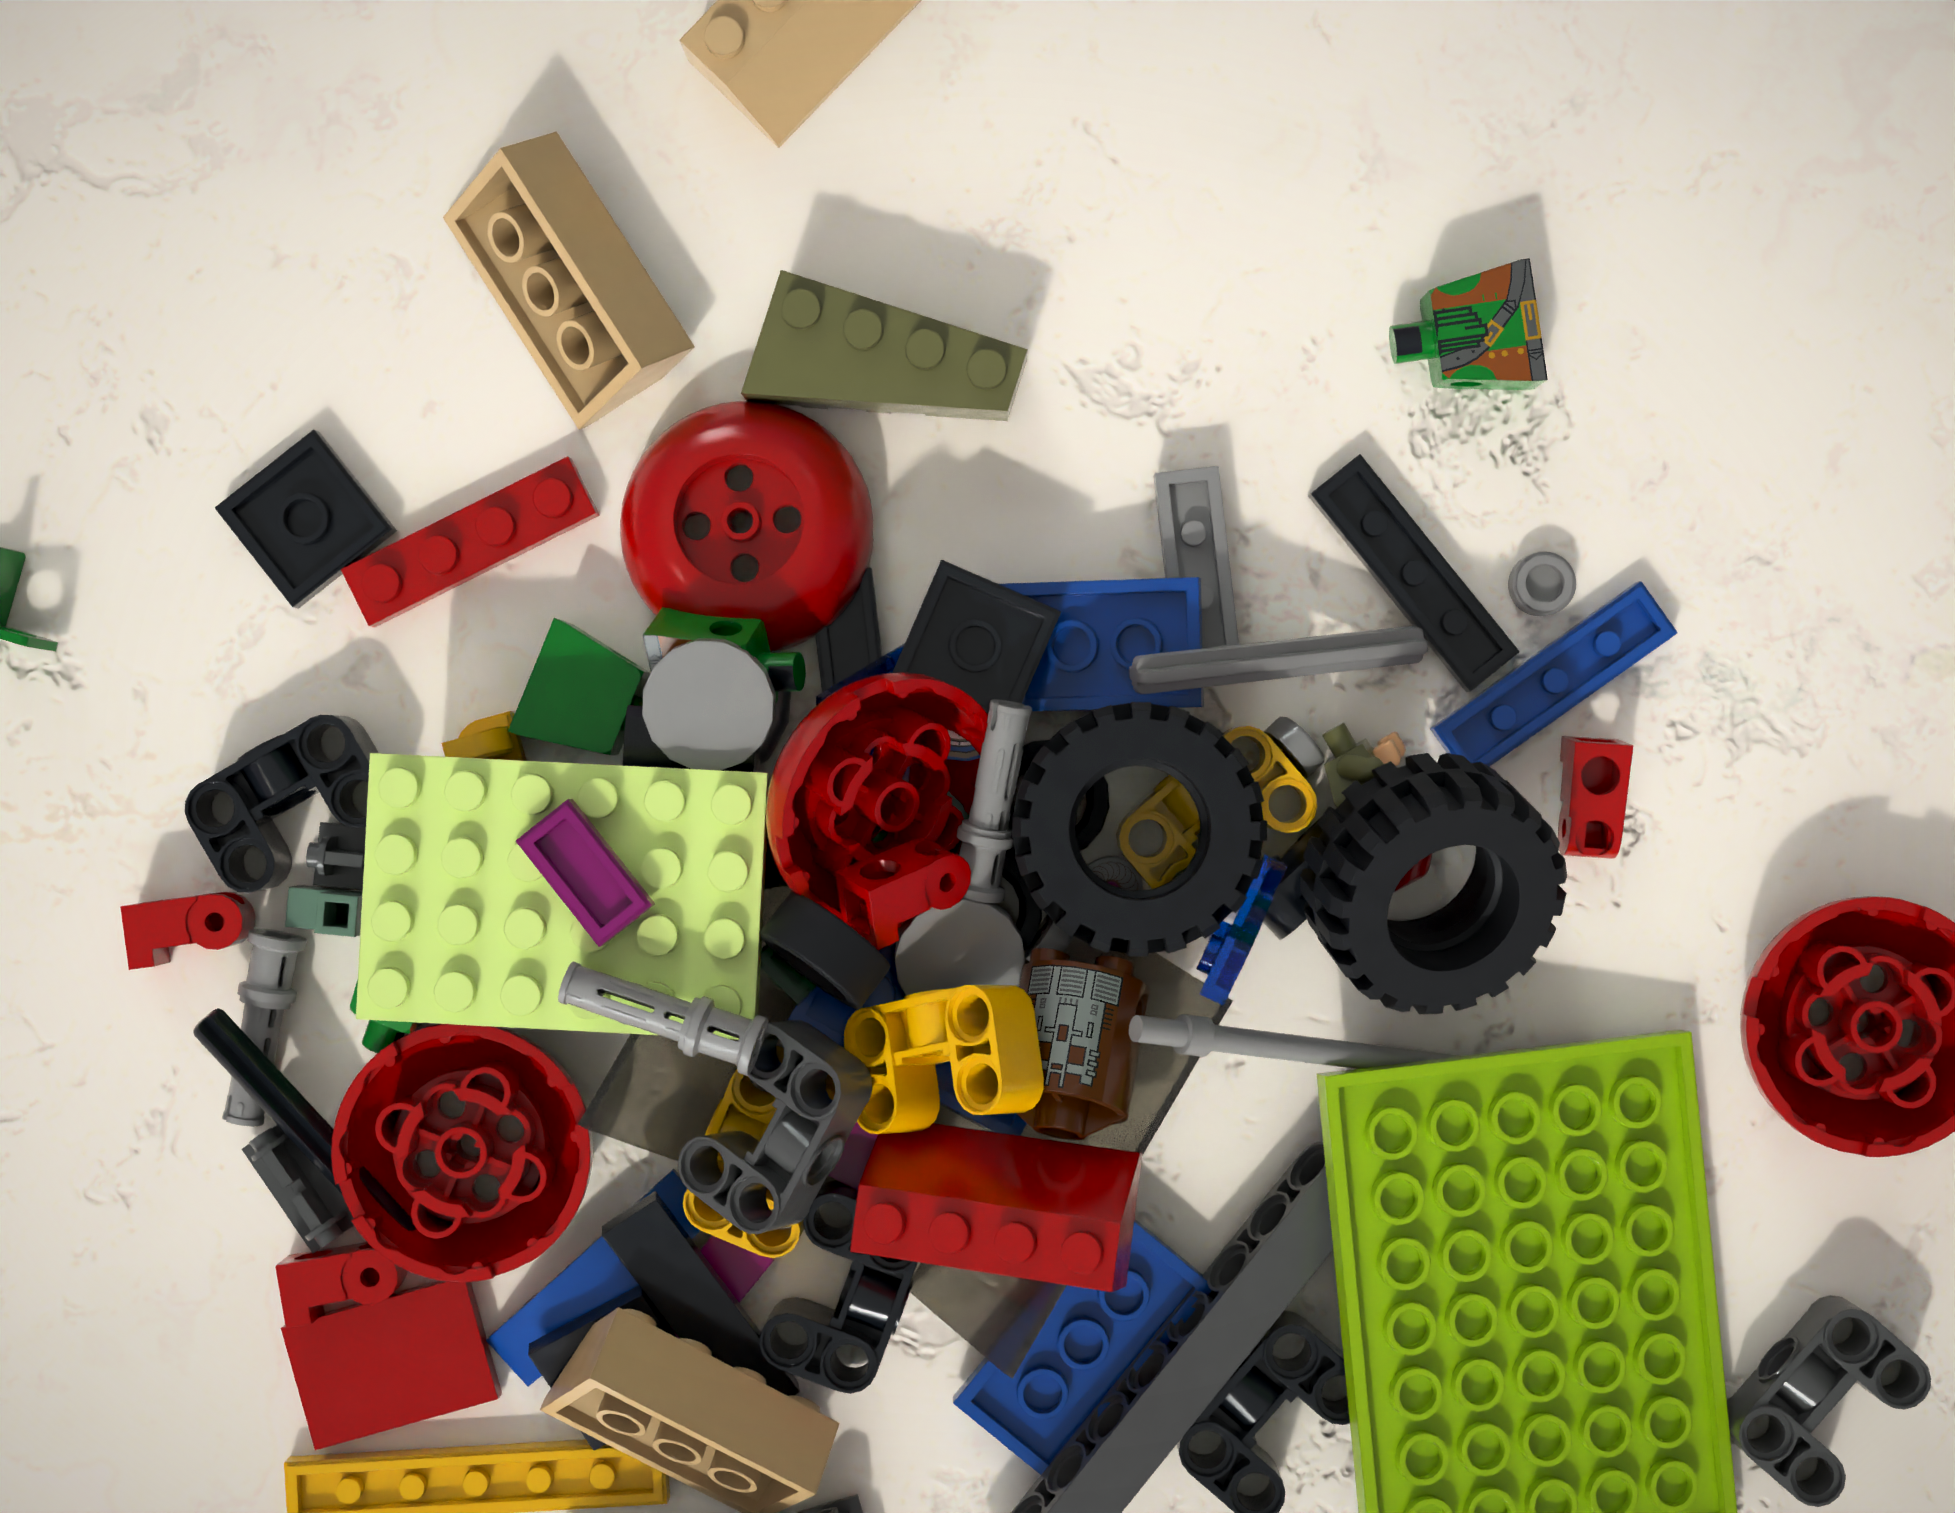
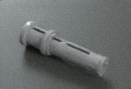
M990 700L987 728L982 744L969 819L962 820V824L957 828L956 836L962 841L959 856L968 862L971 870V882L967 893L963 897L970 901L1001 903L1005 897V889L1000 886L1006 851L1014 847L1012 828L1009 827L1010 813L1019 776L1025 735L1032 712L1030 706H1024V704L1013 701Z
M249 930L247 941L253 944L247 979L239 983L237 992L240 995L239 1000L245 1003L240 1029L274 1064L284 1010L290 1009L291 1004L295 1003L297 991L292 989L291 986L298 952L305 950L307 939L283 931ZM231 1076L222 1119L228 1123L254 1127L263 1125L265 1111Z
M574 961L569 965L564 975L558 995V1002L562 1004H571L616 1020L622 1024L631 1025L678 1041V1049L683 1050L684 1055L695 1057L699 1052L737 1065L738 1073L746 1076L750 1075L757 1061L768 1026L767 1017L757 1015L752 1020L716 1008L714 999L705 996L701 999L696 997L691 1003L649 989L640 984L583 967L580 963ZM607 993L654 1009V1012L650 1013L603 997V995ZM675 1016L684 1019V1022L682 1024L669 1018ZM718 1031L739 1038V1040L733 1041L715 1035L713 1032Z

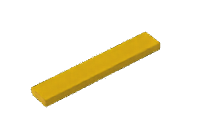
M586 1439L290 1456L284 1462L287 1513H519L668 1504L670 1499L668 1475L607 1444L593 1450Z

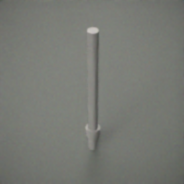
M1181 1014L1176 1020L1135 1015L1129 1024V1036L1133 1042L1172 1046L1177 1054L1205 1057L1211 1051L1358 1069L1460 1056L1214 1025L1209 1017Z

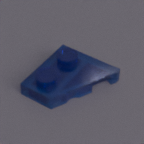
M1265 854L1262 858L1263 864L1258 879L1253 878L1245 894L1248 898L1235 913L1231 924L1222 921L1219 924L1221 928L1211 934L1196 967L1197 970L1207 974L1199 994L1223 1006L1249 955L1273 901V895L1288 866Z

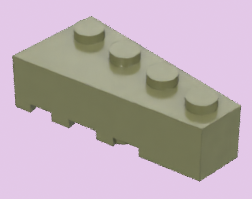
M780 270L741 394L746 401L798 405L803 408H842L866 410V412L891 414V412L925 414V416L1008 421L1027 362L1028 349Z

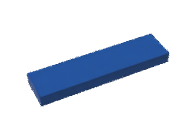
M1642 581L1636 582L1431 727L1430 730L1446 753L1461 755L1470 763L1482 762L1490 767L1678 632Z

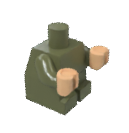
M1345 723L1332 728L1322 735L1333 754V757L1329 758L1324 766L1335 806L1338 807L1346 799L1341 792L1357 780L1362 785L1374 778L1371 770L1390 761L1395 766L1399 765L1402 756L1405 754L1406 747L1398 732H1393L1380 739L1377 743L1378 746L1375 748L1371 746L1366 738L1356 743Z

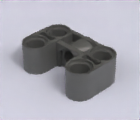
M802 1020L768 1022L757 1061L750 1075H748L752 1081L776 1097L772 1106L777 1110L760 1142L743 1131H727L695 1137L685 1144L679 1155L678 1173L686 1188L738 1229L748 1234H761L790 1227L801 1222L806 1217L826 1177L840 1160L845 1142L872 1094V1077L865 1064L811 1024ZM778 1039L781 1040L784 1047L782 1063L776 1054ZM828 1074L832 1077L835 1084L833 1101L826 1091ZM718 1153L721 1154L724 1161L723 1174L718 1167ZM767 1188L773 1197V1211L769 1209L766 1202Z
M1830 1295L1819 1298L1811 1304L1808 1311L1787 1335L1767 1351L1757 1369L1737 1392L1727 1400L1730 1440L1800 1502L1807 1506L1815 1507L1831 1504L1842 1493L1845 1487L1846 1474L1843 1464L1811 1433L1855 1383H1858L1862 1388L1892 1408L1905 1410L1916 1407L1926 1398L1930 1391L1931 1375L1929 1368L1916 1353L1866 1311L1840 1296ZM1852 1317L1853 1330L1849 1338L1844 1342L1833 1344L1832 1333L1836 1324L1842 1319ZM1900 1360L1901 1370L1898 1378L1891 1384L1882 1386L1881 1374L1885 1366L1892 1361ZM1769 1415L1770 1422L1766 1432L1758 1438L1748 1439L1747 1429L1750 1422L1757 1416ZM1817 1457V1468L1814 1474L1808 1479L1797 1481L1795 1478L1796 1470L1800 1463L1807 1458Z

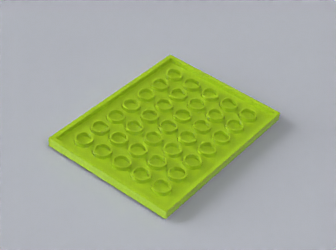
M1672 1030L1317 1073L1358 1513H1737L1692 1032Z

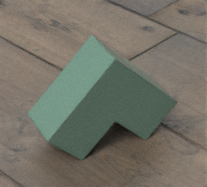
M305 885L291 886L288 889L285 927L314 929V933L349 937L360 936L363 891Z

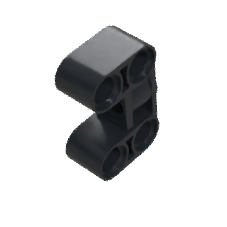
M336 715L312 717L285 734L254 747L239 757L235 763L198 783L189 792L185 801L187 821L219 877L229 888L237 892L251 893L274 888L287 879L292 867V856L273 819L319 792L331 813L340 823L348 827H366V816L360 814L355 809L352 797L359 783L362 781L368 782L370 753L379 752L364 727L357 720L349 716ZM332 726L337 727L343 733L345 739V749L342 755L334 761L328 759L321 749V738L324 732ZM220 791L226 792L234 803V814L225 825L218 822L212 812V802ZM251 846L259 848L264 853L267 861L266 870L258 880L252 878L244 867V856Z
M833 1180L821 1186L810 1207L809 1213L803 1220L806 1235L813 1244L823 1250L852 1260L836 1308L832 1309L805 1298L791 1297L783 1299L774 1306L761 1331L759 1344L762 1355L767 1362L777 1369L835 1391L851 1394L862 1391L875 1378L890 1336H894L914 1282L911 1279L918 1262L850 1252L858 1190ZM827 1202H839L846 1206L851 1213L852 1223L841 1228L831 1227L821 1218L819 1208ZM782 1322H796L806 1331L808 1341L800 1345L788 1344L780 1338L776 1326ZM846 1344L857 1345L866 1353L868 1362L860 1367H848L839 1360L836 1349Z
M1284 1311L1177 1443L1181 1463L1187 1472L1234 1513H1279L1284 1504L1286 1493L1283 1480L1275 1461L1257 1444L1255 1434L1286 1399L1292 1403L1297 1396L1328 1422L1339 1425L1349 1424L1347 1395L1343 1399L1336 1401L1327 1400L1321 1396L1322 1388L1326 1381L1334 1376H1345L1343 1351L1304 1317L1295 1312ZM1296 1333L1305 1338L1302 1351L1294 1358L1281 1359L1273 1355V1346L1282 1335ZM1204 1430L1214 1431L1221 1436V1443L1212 1453L1205 1455L1197 1454L1189 1449V1442L1195 1434ZM1255 1472L1269 1477V1484L1266 1489L1258 1495L1248 1496L1237 1490L1240 1480L1247 1474Z

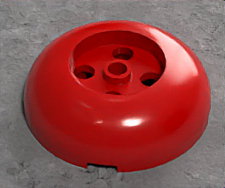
M759 401L720 403L691 413L674 423L648 447L640 458L629 479L622 502L620 516L622 554L635 589L655 616L664 607L713 617L761 619L767 632L770 651H781L807 641L824 627H828L846 609L856 595L865 571L869 566L873 550L871 498L862 473L853 457L830 431L815 420L798 411L773 403ZM744 465L752 470L753 482L744 491H734L727 485L728 473L735 466ZM794 507L800 512L801 524L797 530L791 533H782L777 530L774 519L780 509ZM740 512L745 516L750 513L753 517V524L745 533H735L736 528L731 523L733 518ZM704 514L710 519L711 523L708 535L699 540L690 539L684 530L686 521L691 516ZM743 555L753 556L759 564V571L756 577L747 582L737 580L732 572L733 563L738 557Z
M901 672L874 675L850 683L838 689L814 707L798 724L784 745L776 762L767 796L766 826L769 845L778 870L791 891L813 900L842 920L835 871L918 838L932 840L948 852L953 849L960 841L956 836L957 828L962 824L964 818L961 811L952 805V797L948 796L947 793L949 791L963 805L964 810L968 814L970 813L980 758L971 761L948 760L947 757L951 748V738L948 730L967 740L981 755L988 714L982 706L961 689L942 680L922 674ZM874 748L872 755H869L870 751ZM910 766L909 782H907L902 777L907 767ZM876 825L888 831L884 840L876 843L871 841L882 830L880 829L872 835ZM961 843L951 853H960Z
M1878 896L1852 897L1827 903L1801 915L1771 940L1756 961L1744 990L1740 1010V1035L1744 1058L1750 1075L1763 1098L1782 1120L1805 1137L1825 1147L1865 1157H1889L1912 1153L1929 1147L1955 1132V923L1928 907L1901 899ZM1873 965H1877L1883 971L1884 982L1878 990L1868 992L1862 987L1860 978L1869 976ZM1817 998H1822L1829 1006V1016L1824 1023L1812 1025L1808 1018L1810 1006ZM1865 1012L1868 1018L1867 1026L1858 1033L1857 1025L1861 1023L1859 1018ZM1905 1019L1911 1020L1914 1023L1911 1040L1906 1047L1897 1044L1903 1031L1902 1021ZM1856 1053L1862 1060L1863 1069L1856 1078L1846 1080V1069L1839 1062L1844 1055Z
M438 1024L414 1031L391 1043L376 1054L357 1074L340 1104L335 1120L331 1149L332 1171L335 1185L339 1184L345 1203L354 1218L351 1222L368 1244L383 1257L411 1273L429 1279L445 1282H477L493 1279L497 1275L512 1271L528 1262L530 1263L553 1245L567 1229L584 1199L589 1184L593 1162L592 1129L586 1106L576 1084L562 1065L543 1047L531 1039L504 1027ZM454 1091L460 1101H465V1110L460 1117H448L440 1109V1098L445 1092ZM513 1115L521 1121L524 1127V1135L520 1140L514 1142L507 1141L501 1136L498 1127L502 1117ZM465 1135H470L477 1141L474 1146L480 1148L479 1155L472 1156L463 1150L461 1141ZM429 1150L435 1152L436 1162L441 1169L436 1176L429 1177L423 1175L416 1160L421 1151ZM364 1166L409 1214L416 1230L408 1231L374 1199L359 1178V1169ZM480 1175H492L499 1181V1196L495 1200H483L476 1193L475 1182Z

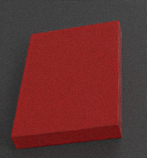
M436 1281L393 1293L387 1300L376 1305L357 1303L325 1312L312 1325L286 1329L285 1325L281 1327L315 1450L494 1401L502 1395L471 1282Z

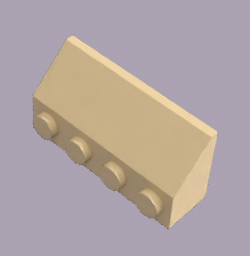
M717 0L679 41L688 61L768 139L780 148L922 0Z
M557 131L500 148L443 216L444 221L579 430L588 427L661 380L695 347Z
M619 1307L592 1325L544 1398L540 1411L741 1513H777L816 1495L840 1424L821 1414L819 1406L813 1401L800 1396H787L766 1385V1379L758 1372L744 1367L733 1368L711 1356L712 1352L706 1345L688 1338L678 1339L657 1328L655 1320L649 1315L638 1310L621 1309Z

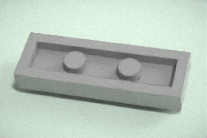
M1219 466L1155 473L1153 477L1165 578H1201L1203 648L1239 645Z

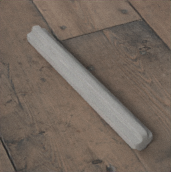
M1405 626L1138 655L1133 658L1132 666L1129 667V678L1132 680L1133 689L1136 693L1150 694L1413 664L1422 661L1423 655L1428 652V641L1424 639L1423 629L1420 627Z

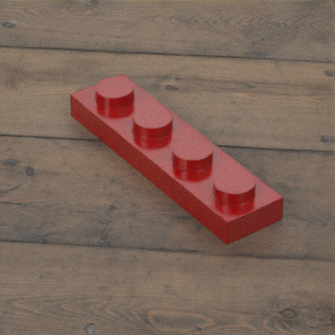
M567 456L342 568L341 571L368 626L375 628L600 516L573 460Z

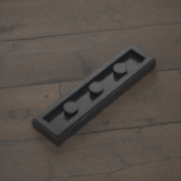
M1361 454L1308 495L1412 626H1418L1423 629L1424 639L1428 641L1429 647L1466 692H1471L1520 652Z
M656 1191L602 1226V1237L679 1338L696 1340L706 1345L712 1352L711 1356L733 1368L744 1367L758 1372L766 1379V1385L787 1396H795L800 1393L799 1383L794 1375L777 1369L769 1364L762 1355L759 1344L761 1331Z

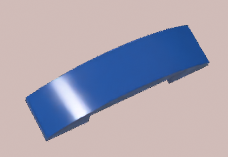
M674 1168L636 1202L638 1203L656 1191L691 1239L701 1231L691 1225L685 1216L683 1199L687 1188ZM601 1235L539 1293L528 1300L494 1331L486 1341L529 1387L542 1376L528 1356L529 1343L635 1288L639 1284Z

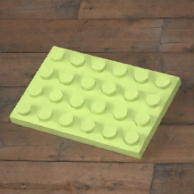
M370 753L356 1019L657 1035L631 1025L622 1024L577 1006L558 1002L562 980L569 965L574 961L580 963L583 967L634 982L691 1003L694 998L701 999L705 996L714 999L716 1008L753 1020L758 1015L762 950L760 932L763 929L767 852L766 805L771 773ZM567 799L575 801L655 903L654 906L601 947H598L516 843L518 838ZM607 993L603 995V997L650 1013L654 1012V1009ZM675 1016L669 1018L682 1024L684 1022V1019ZM718 1031L713 1032V1034L727 1039L739 1040V1038Z

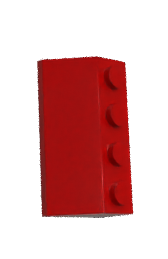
M936 1123L918 1132L878 1134L858 1186L850 1252L1107 1292L1117 1291L1126 1287L1142 1153Z

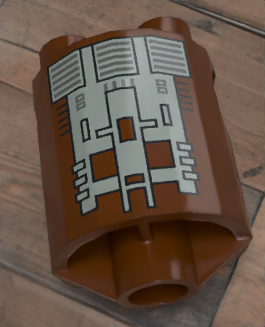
M1035 948L1031 951L1030 962L1023 965L1019 987L1025 990L1031 998L1035 1011L1044 1076V1090L1040 1101L1033 1109L1016 1114L1036 1132L1060 1139L1082 1140L1110 1125L1128 1121L1140 1051V1043L1133 1042L1130 1039L1129 1024L1133 1016H1145L1150 988L1142 980L1133 977L1135 967L1133 962L1114 956H1098L1095 959V964L1070 961V956L1059 950Z

